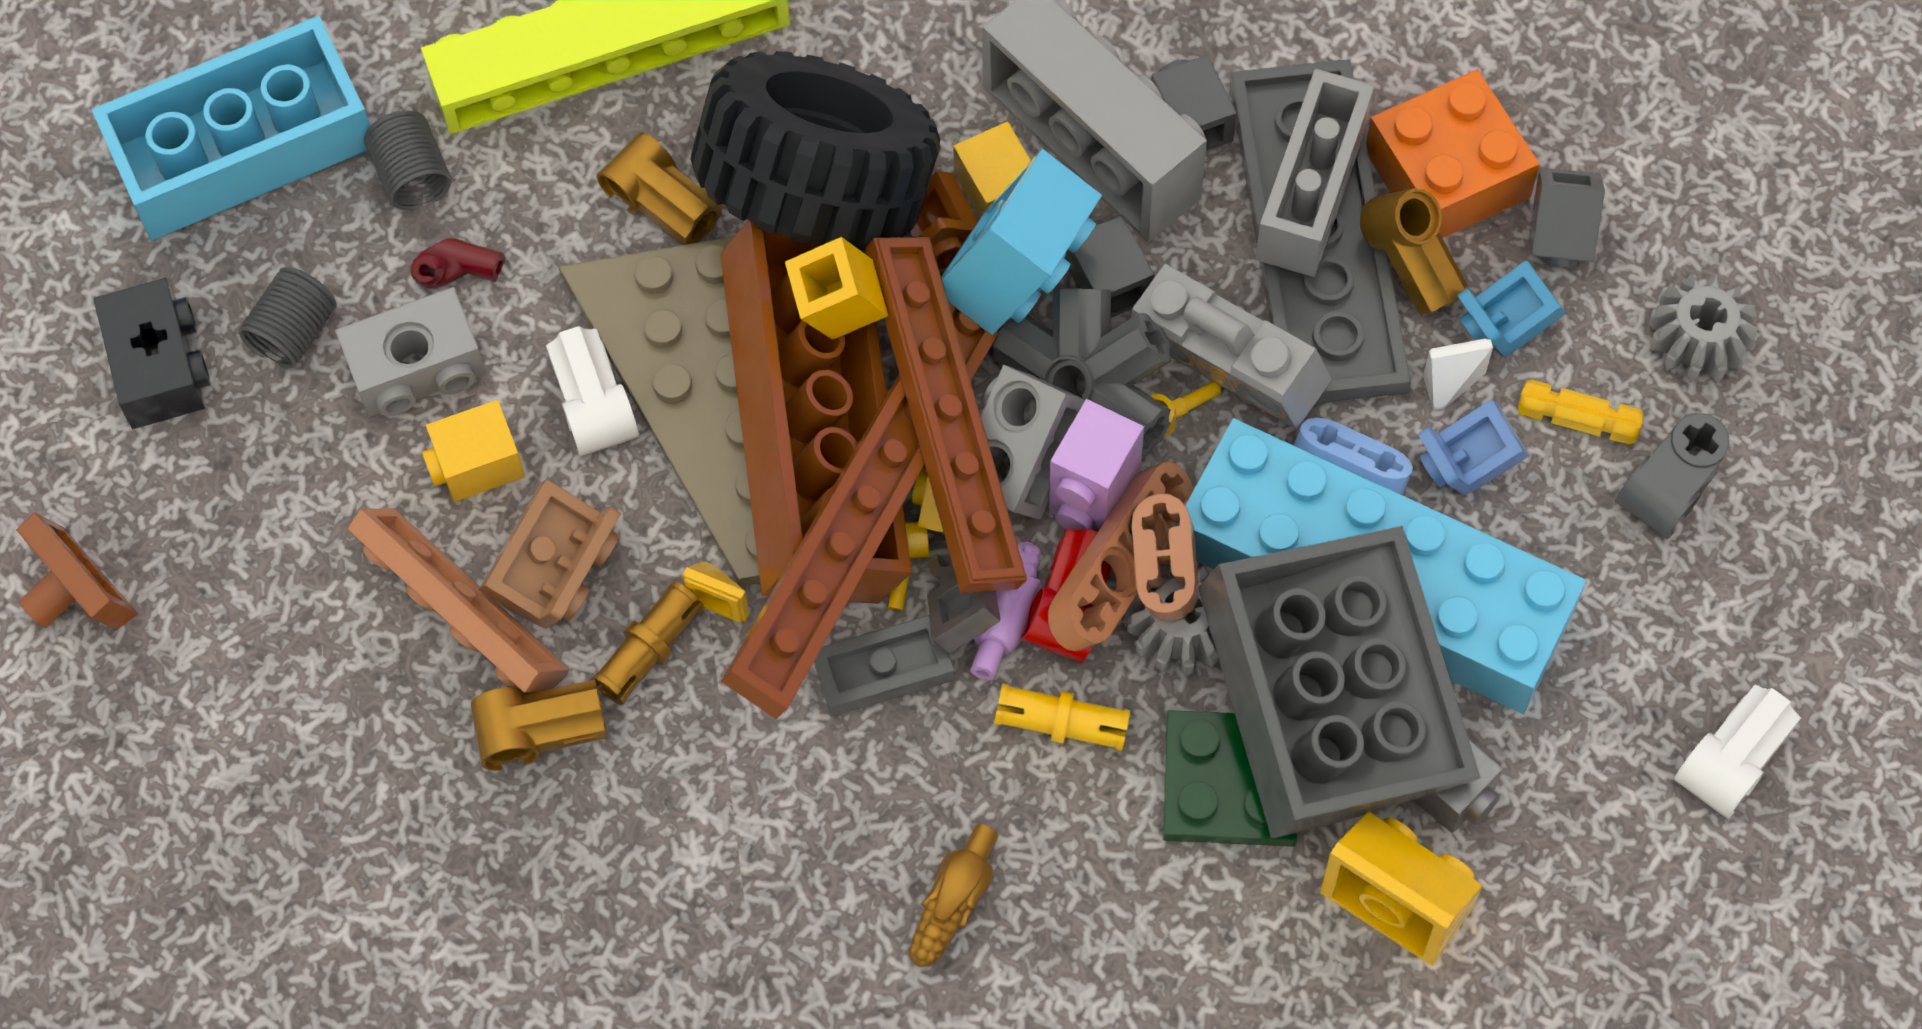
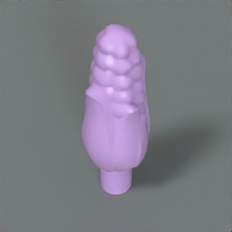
M1025 541L1017 544L1027 581L1017 590L996 591L1001 621L990 627L982 635L974 638L975 644L979 648L970 671L980 679L993 680L995 678L1002 656L1007 655L1019 645L1021 636L1026 630L1030 607L1041 585V581L1037 579V568L1040 564L1039 557L1041 556V551L1038 546L1031 542Z

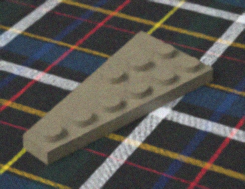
M735 236L558 266L561 277L583 311L591 329H597L600 340H602L606 353L613 363L616 372L658 445H660L669 460L678 480L695 505L738 584L741 587L760 583L720 257L722 251Z

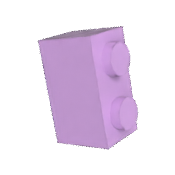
M1088 399L1083 403L1050 460L1049 512L1055 515L1056 522L1065 530L1067 528L1074 530L1088 528L1098 532L1134 477L1141 471L1144 426Z

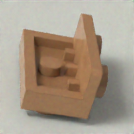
M544 480L539 484L479 590L530 622L545 629L560 621L562 617L570 621L588 595L589 588L583 585L582 582L592 564L598 567L602 566L617 544L619 534L612 531L621 512L611 506L599 512L550 480Z

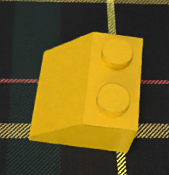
M1368 811L1337 842L1331 851L1320 893L1433 967L1476 904L1483 885L1474 880L1475 875L1473 871L1459 859L1448 854H1441L1439 857L1417 843L1418 838L1415 833L1400 821L1389 817L1381 820Z

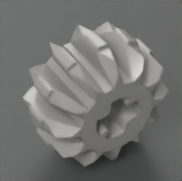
M1691 274L1687 279L1683 280L1680 289L1669 286L1663 291L1659 300L1660 305L1652 310L1649 319L1650 329L1655 331L1650 342L1652 352H1668L1664 361L1666 371L1678 367L1681 362L1688 365L1686 373L1689 382L1698 378L1701 368L1706 369V372L1715 383L1724 377L1727 367L1737 371L1745 364L1748 357L1747 351L1754 347L1758 337V328L1752 325L1756 317L1755 305L1739 304L1742 296L1740 286L1726 292L1719 289L1720 283L1717 274L1708 280L1706 286H1701ZM1698 324L1710 327L1709 331L1698 328Z
M1203 566L1198 569L1199 585L1208 575ZM1170 568L1169 580L1167 581L1162 577V585L1158 588H1152L1151 592L1158 593L1162 602L1168 604L1174 602V592L1179 589H1185V585L1177 584ZM1137 593L1130 604V608L1135 613L1127 618V632L1130 635L1139 636L1136 641V652L1139 654V657L1154 654L1158 650L1156 668L1159 669L1160 673L1169 668L1172 658L1181 659V670L1187 677L1194 671L1195 656L1211 668L1218 662L1217 651L1200 594L1193 610L1184 618L1172 622L1159 620L1150 615ZM1192 615L1194 617L1193 623L1188 624L1184 619Z

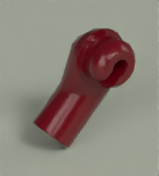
M447 238L416 256L411 263L410 273L413 280L426 289L443 287L466 274L496 282L505 263V254L456 238Z

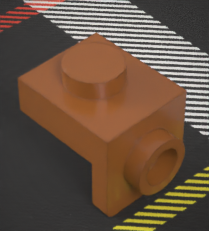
M936 171L931 176L916 226L910 231L912 237L930 238L938 269H944L949 266L978 222L953 173Z

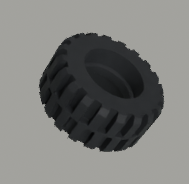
M760 51L749 53L745 58L739 55L731 59L713 75L691 150L690 160L695 177L700 187L706 189L708 197L717 205L724 204L727 206L729 213L742 221L747 219L756 223L757 228L773 235L777 232L791 237V241L806 245L809 242L824 245L842 237L857 249L865 250L873 238H900L916 226L941 146L935 121L930 118L928 110L922 104L913 103L911 95L901 88L894 89L887 85L886 80L874 74L866 75L856 71V67L841 62L838 65L824 61L823 57L808 54L806 57L794 56L791 52L776 51L773 55H767Z

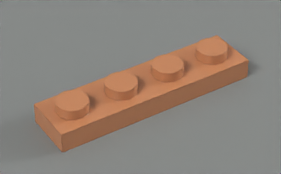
M395 508L359 510L347 529L364 544L362 550L366 557L376 565L392 570L408 585L406 592L416 603L424 608L436 611L452 625L450 632L459 643L471 650L481 652L496 666L494 670L495 675L502 683L508 687L520 688L524 693L553 689L564 679L570 669L493 598L481 592L478 584Z

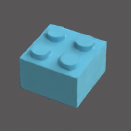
M1042 148L985 210L941 276L948 302L991 335L1009 318L1020 323L1041 296V293L1037 290L1040 288L1048 294L1069 269L1071 263L1064 259L1067 255L1066 251L1076 252L1095 228L1096 223L1089 218V215L1102 194Z

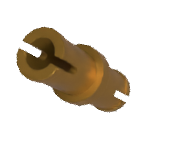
M672 581L665 593L640 623L636 621L630 623L623 632L626 637L625 641L600 671L592 676L591 680H596L598 690L616 704L624 705L628 700V696L656 663L662 665L672 654L669 648L695 615L704 608L703 603L697 600L698 597L683 584Z

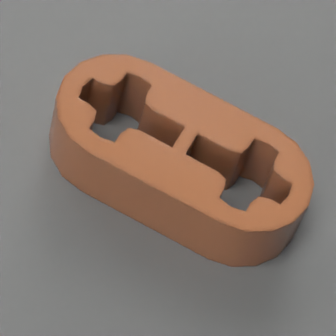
M1158 493L1145 498L1138 504L1133 513L1132 536L1136 588L1143 606L1150 615L1163 621H1175L1188 615L1198 601L1199 582L1194 526L1187 507L1180 499L1170 494ZM1161 512H1168L1172 522L1180 523V526H1174L1169 529V549L1160 550V544L1154 531L1146 529V526H1152L1157 523V514ZM1171 564V572L1177 584L1185 585V589L1175 591L1173 596L1174 602L1167 604L1162 602L1158 593L1151 592V589L1162 585L1161 565Z

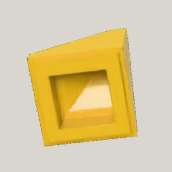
M704 561L686 567L683 573L684 585L698 597L697 600L703 603L705 609L739 623L746 621L749 609L744 589L719 568Z

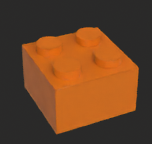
M1478 69L1370 118L1366 140L1370 161L1390 193L1409 189H1424L1434 196L1442 212V224L1439 230L1442 238L1531 198L1540 163Z

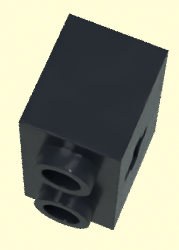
M166 277L94 297L93 301L118 403L132 430L205 409L200 388L210 386L211 381L201 350L191 352L187 335L197 333L195 318L188 298L176 299ZM158 349L159 353L153 355L152 350Z

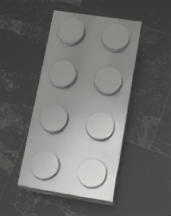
M1015 0L982 26L983 88L1073 173L1102 194L1101 199L1119 216L1123 215L1125 221L1148 243L1201 200L1207 140L1201 127L1190 116L1186 114L1179 115L1163 100L1159 89L1148 77L1141 74L1136 76L1120 61L1117 51L1108 40L1102 36L1094 37L1078 22L1076 14L1064 0Z

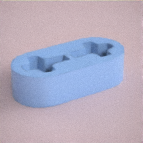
M1312 418L1304 421L1294 443V446L1400 495L1404 494L1412 474L1413 466L1403 453L1328 419Z

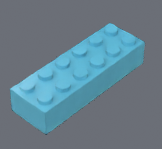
M1235 418L1229 424L1185 505L1194 526L1197 562L1212 569H1215L1219 564L1403 526L1450 680L1523 715L1577 608L1587 582L1584 578Z

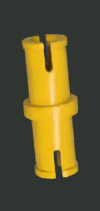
M1002 683L994 725L1000 726L1002 724L1052 735V742L1061 744L1064 743L1065 738L1112 747L1116 748L1115 750L1122 751L1125 731L1101 725L1127 730L1130 710H1120L1073 700L1074 693L1061 691L1060 697L1010 687L1009 684Z

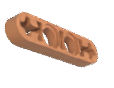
M1164 462L1140 471L1134 477L1052 600L1048 610V623L1054 638L1065 649L1077 651L1104 642L1110 637L1134 600L1138 591L1136 588L1134 549L1129 533L1130 519L1132 520L1133 513L1140 502L1158 493L1170 494L1180 499L1186 505L1194 488L1188 474L1178 464ZM1161 512L1157 514L1156 524L1146 526V529L1154 531L1160 544V550H1166L1168 547L1169 529L1176 526V522H1172L1168 512ZM1103 561H1106L1114 570L1117 580L1115 591H1112L1103 580L1101 573ZM1091 603L1093 606L1087 608L1084 613L1079 608Z

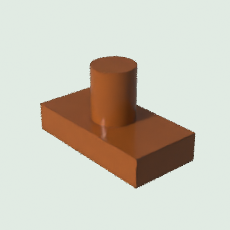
M34 512L16 529L50 569L19 600L21 607L39 625L47 628L75 600L92 619L115 630H118L138 614L63 526Z

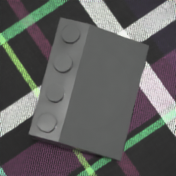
M1403 526L1219 564L1199 585V594L1271 838L1339 823L1365 815L1368 811L1375 812L1473 782L1480 778Z

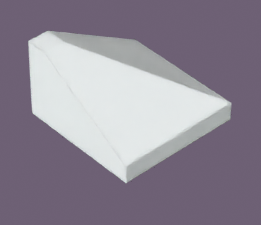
M1480 339L1437 347L1429 351L1423 378L1433 412L1444 410L1486 373L1493 349L1491 339Z

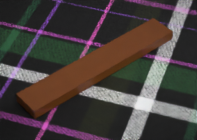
M873 238L865 248L867 256L873 259L889 316L885 317L884 320L960 593L1017 590L1027 581V576L930 238Z

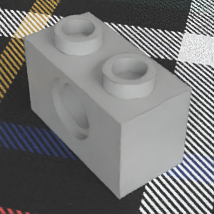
M454 287L335 330L368 417L379 413L384 416L399 415L411 409L419 398L438 391L443 394L461 392L470 387L476 377L486 374L478 346ZM410 354H426L424 358L416 363H401Z

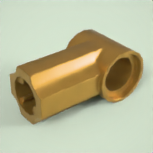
M643 132L638 133L596 174L598 184L607 196L611 198L614 194L629 205L626 211L634 214L639 210L682 245L700 242L714 228L717 220L722 215L721 204L717 205L708 197L706 191L681 173L669 152L656 139Z
M1409 189L1378 195L1368 200L1363 206L1360 215V228L1365 240L1377 250H1385L1419 314L1432 313L1445 305L1453 303L1459 298L1457 295L1464 291L1468 285L1439 232L1442 224V212L1438 201L1431 193L1424 189Z
M596 680L529 694L524 693L520 688H499L484 692L471 701L470 706L481 766L487 770H503V763L521 759L524 760V765L531 764L539 758L540 752L607 738Z

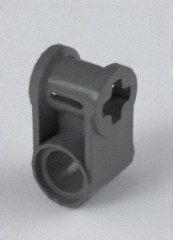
M1694 413L1683 417L1677 422L1654 453L1646 457L1619 492L1615 502L1664 538L1669 539L1674 533L1672 530L1680 518L1688 516L1704 489L1715 477L1719 464L1724 459L1729 448V434L1726 427L1717 418L1709 414ZM1695 445L1703 449L1696 456L1688 452Z

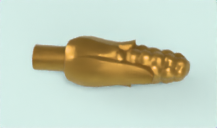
M976 824L963 850L956 849L943 858L938 868L935 883L928 896L921 903L925 909L921 913L920 921L912 937L909 958L915 965L930 967L935 964L936 960L942 957L944 949L949 946L950 940L956 935V931L960 927L966 928L967 921L976 904L989 889L993 878V868L987 862V859L999 838L998 833L992 828L983 824Z

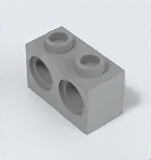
M1003 365L998 377L992 380L985 391L981 419L997 475L1002 460L1007 456L1010 459V471L1007 477L1000 483L1007 509L1041 520L1049 502L1050 460L1085 400L1031 374ZM1035 397V415L1030 422L1025 424L1023 417L1024 409L1027 403Z

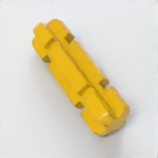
M1527 380L1523 386L1518 404V412L1522 416L1542 421L1543 415L1552 417L1551 424L1599 437L1601 432L1604 431L1611 433L1610 440L1628 445L1634 444L1638 439L1643 423V411L1639 408L1619 403L1618 409L1609 407L1610 400L1562 387L1560 393L1550 391L1551 384L1536 380Z

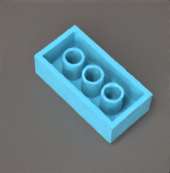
M320 16L311 18L91 109L151 241L368 151L364 137L367 130L371 127L362 102Z

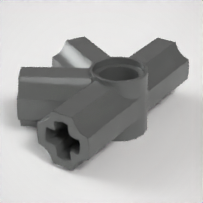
M1053 289V331L1028 314L1020 323L1012 319L1001 327L992 344L994 347L993 360L1002 366L1006 365L1031 374L1078 397L1080 396L1076 389V380L1078 374L1082 372L1086 380V388L1080 398L1088 399L1144 426L1142 457L1147 456L1150 450L1162 441L1171 424L1169 422L1171 409L1134 385L1172 361L1170 357V349L1172 347L1163 329L1148 314L1139 313L1110 331L1111 290Z

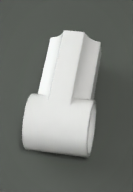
M578 326L560 332L557 338L546 345L565 400L562 403L569 429L570 431L572 430L579 457L640 437L623 385L616 384L609 358L597 329H583Z
M1755 684L1731 711L1714 735L1709 732L1700 741L1683 763L1674 780L1726 819H1730L1735 813L1734 809L1745 794L1749 795L1763 776L1762 768L1794 730L1801 717L1795 712L1791 701L1773 688L1766 689Z

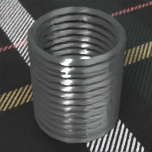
M409 110L393 112L375 121L367 130L364 142L392 206L401 210H415L422 204L413 205L418 200H413L417 196H410L412 193L425 188H431L426 192L430 193L426 197L435 196L430 201H427L431 202L440 200L448 192L452 178L424 115ZM419 176L422 177L418 179H426L420 184H428L427 186L416 191H408L414 187L406 186L410 182L415 181H410L411 179Z
M293 267L280 268L279 273L270 282L266 291H264L259 301L250 311L249 316L246 317L239 327L238 333L247 347L260 357L269 358L277 362L282 368H295L302 355L305 354L309 345L313 342L312 340L315 339L319 330L322 329V325L326 323V320H328L337 307L335 297L327 287L311 275ZM271 343L276 345L280 350L276 349ZM269 348L275 349L283 353L285 357H281L271 352ZM266 353H272L280 357L284 362H278L268 357Z

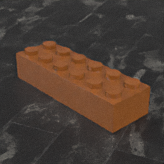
M748 220L722 251L720 257L762 596H770L883 402L887 392L877 322L832 340L800 319L785 261L823 244L809 242L806 245L791 241L789 236L777 232L773 235L757 228L756 223ZM903 505L895 516L848 602L879 604L912 573Z

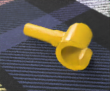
M1212 381L1172 401L1162 394H1151V397L1171 409L1169 415V422L1171 424L1164 437L1169 436L1175 431L1178 418L1220 395V386Z
M918 522L905 523L910 559L928 558L927 529L918 527ZM909 576L890 593L887 609L903 611Z

